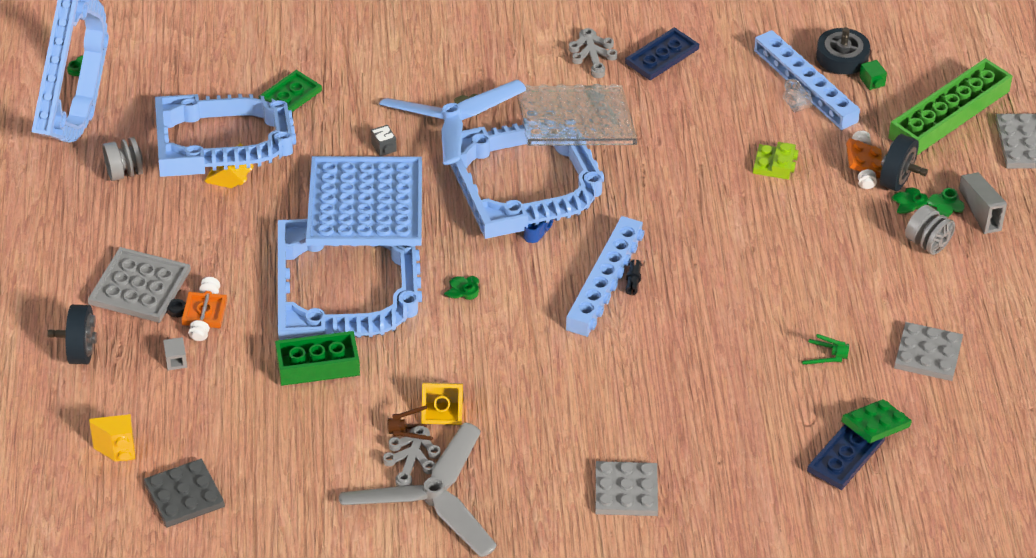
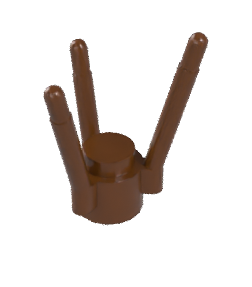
M427 406L418 407L400 414H393V418H388L389 434L433 440L431 436L402 432L416 426L427 427V424H406V420L401 419L402 417L426 410Z

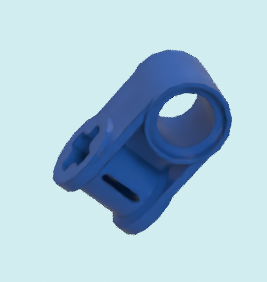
M551 219L549 223L542 221L538 225H534V223L528 224V228L525 227L524 231L525 241L528 243L538 242L551 228L554 219Z

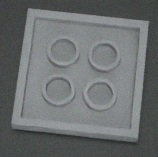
M905 322L894 369L953 381L963 334Z
M596 461L595 514L658 516L657 463Z

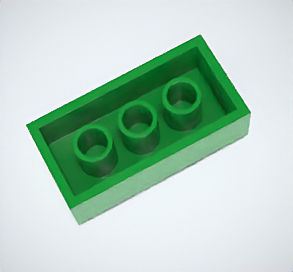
M354 331L275 341L281 386L360 376L359 355Z

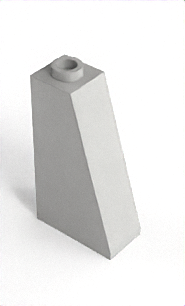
M979 172L961 175L959 190L983 233L1002 231L1007 207L1006 201Z

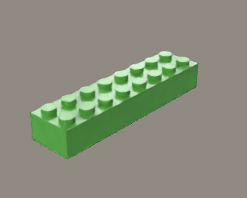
M985 58L891 121L888 138L894 141L898 135L904 134L919 141L918 155L1010 92L1013 76Z

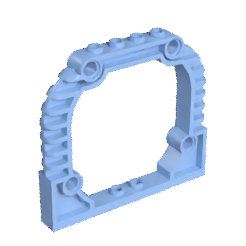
M57 0L31 132L69 143L76 141L83 134L84 129L87 128L89 121L92 120L109 40L106 14L99 0ZM79 20H85L84 55L76 95L72 100L67 117L66 112L62 111L59 96L73 26H76Z
M198 94L155 97L160 177L205 174V167H212L213 171H216V166H224V170H228L230 165H235V169H239V165L246 164V168H250V164L257 163L258 167L262 166L261 162L268 160L270 164L272 163V158L279 156L280 159L283 156L291 155L293 153V145H296L292 110H288L285 101L272 99L270 103L265 101L264 96L261 95L260 99L253 98V94H249V98L242 97V94H238V98H231L230 94L224 99H221L220 95H217V99H210L209 96H206V100H199ZM255 116L264 118V122L267 125L275 128V131L269 133L267 141L255 145L203 148L198 145L185 147L169 143L168 128H172L182 122H196L200 118Z
M526 121L522 125L512 124V127L505 125L502 126V129L498 130L494 127L488 132L485 127L463 130L460 160L450 164L485 239L525 231V227L528 228V224L532 223L538 225L542 221L549 223L551 219L559 221L561 217L569 219L571 215L576 214L578 216L581 214V211L587 210L595 197L602 194V182H604L603 172L599 171L597 161L592 158V152L587 148L586 141L581 137L578 130L564 128L559 125V128H556L550 122L540 124L539 121H533V124H528ZM542 143L552 145L559 154L568 156L579 175L578 188L572 193L524 204L518 200L501 203L491 199L481 200L478 195L477 185L473 184L472 175L467 172L466 168L476 158H487L491 151L525 144Z
M307 219L278 220L279 340L354 331V335L357 338L366 335L373 337V335L377 334L382 336L385 335V332L396 330V327L402 322L404 323L407 318L417 315L418 302H422V291H418L421 288V277H417V275H420V263H416V261H420L419 250H416L415 246H382L391 251L392 261L401 266L402 288L394 293L393 304L381 311L357 314H325L319 308L306 310L294 302H287V293H290V282H286V280L290 279V268H286V260H294L307 250L318 252L325 245H306Z

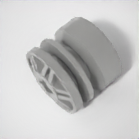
M134 137L128 138L129 146L126 140L122 139L120 149L115 141L102 144L103 156L111 181L124 179V170L126 169L130 177L134 176V169L137 175L143 174V158L140 147L137 145Z
M924 205L909 220L905 236L913 243L920 244L921 248L927 250L930 254L935 255L944 249L955 231V222L948 219L945 215H940L939 211L933 207Z

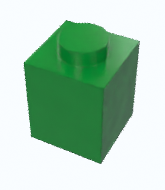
M878 60L861 64L860 79L869 90L885 86L887 72Z

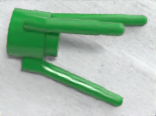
M817 334V338L830 343L809 339L808 342L832 348L831 355L835 357L802 361V364L842 363V359L848 358L849 344Z

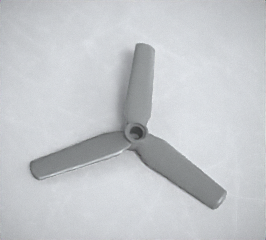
M465 422L461 425L433 467L431 477L424 482V485L348 491L339 494L341 505L424 500L428 505L434 506L437 515L480 557L489 555L497 546L459 498L447 491L457 480L481 433L478 427Z

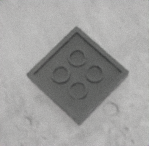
M202 458L144 479V484L166 528L225 507V502Z

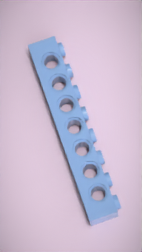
M771 30L755 37L754 51L840 130L858 123L860 108L779 35Z
M621 216L566 317L567 331L588 337L591 330L596 328L597 318L602 316L604 305L609 303L611 292L616 290L618 279H622L625 266H629L632 253H636L638 242L642 241L644 237V230H642L643 222Z

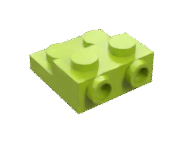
M778 142L777 147L759 144L753 174L789 180L790 174L795 171L796 162H793V160L797 161L799 150L795 149V144Z

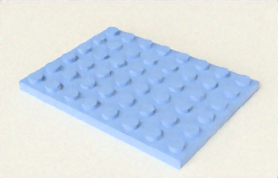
M312 156L306 245L422 246V157Z

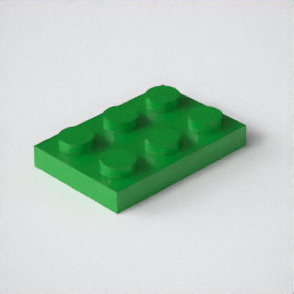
M295 70L262 93L261 96H264L265 101L270 103L272 99L285 101L288 110L293 112L320 93L322 85Z
M882 399L844 414L841 422L867 442L872 443L909 428L912 420L893 407L888 401Z

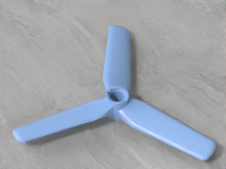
M514 80L458 104L448 103L442 108L391 98L382 99L379 105L444 119L441 130L443 164L450 165L460 160L462 120L475 116L526 91V87L521 81Z

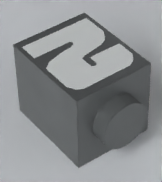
M388 125L371 129V143L379 156L397 151L396 137Z

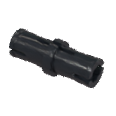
M635 259L630 261L629 272L626 274L627 286L625 291L629 295H631L632 289L633 295L637 294L638 283L641 281L640 270L642 263L636 260V265H634Z

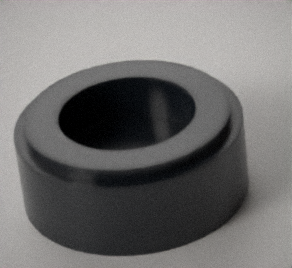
M181 299L171 300L167 307L168 314L175 318L182 317L186 302Z

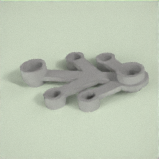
M585 28L579 32V39L569 43V51L574 53L572 55V62L574 64H581L583 59L590 54L593 63L591 75L594 78L605 76V66L600 63L598 54L607 57L608 60L617 59V51L611 49L614 46V40L612 38L603 39L597 36L593 29ZM594 42L603 45L604 48L595 45ZM584 43L587 44L580 53H576Z
M416 426L410 431V433L430 436L429 429L424 426ZM393 437L389 440V449L392 451H398L402 446L412 443V445L395 454L391 452L384 454L383 463L386 466H393L396 462L407 458L403 471L396 476V486L412 485L410 474L416 459L426 474H432V469L435 466L433 461L425 457L419 449L420 446L423 445L427 449L428 456L432 459L440 457V447L433 445L430 440L410 437L399 439Z

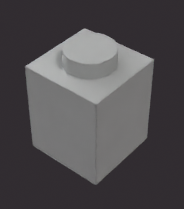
M183 337L163 340L167 370L187 368Z

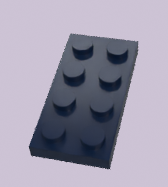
M674 27L626 57L625 64L651 81L699 50V43Z
M844 424L808 465L807 472L843 490L882 445L885 437L869 443Z

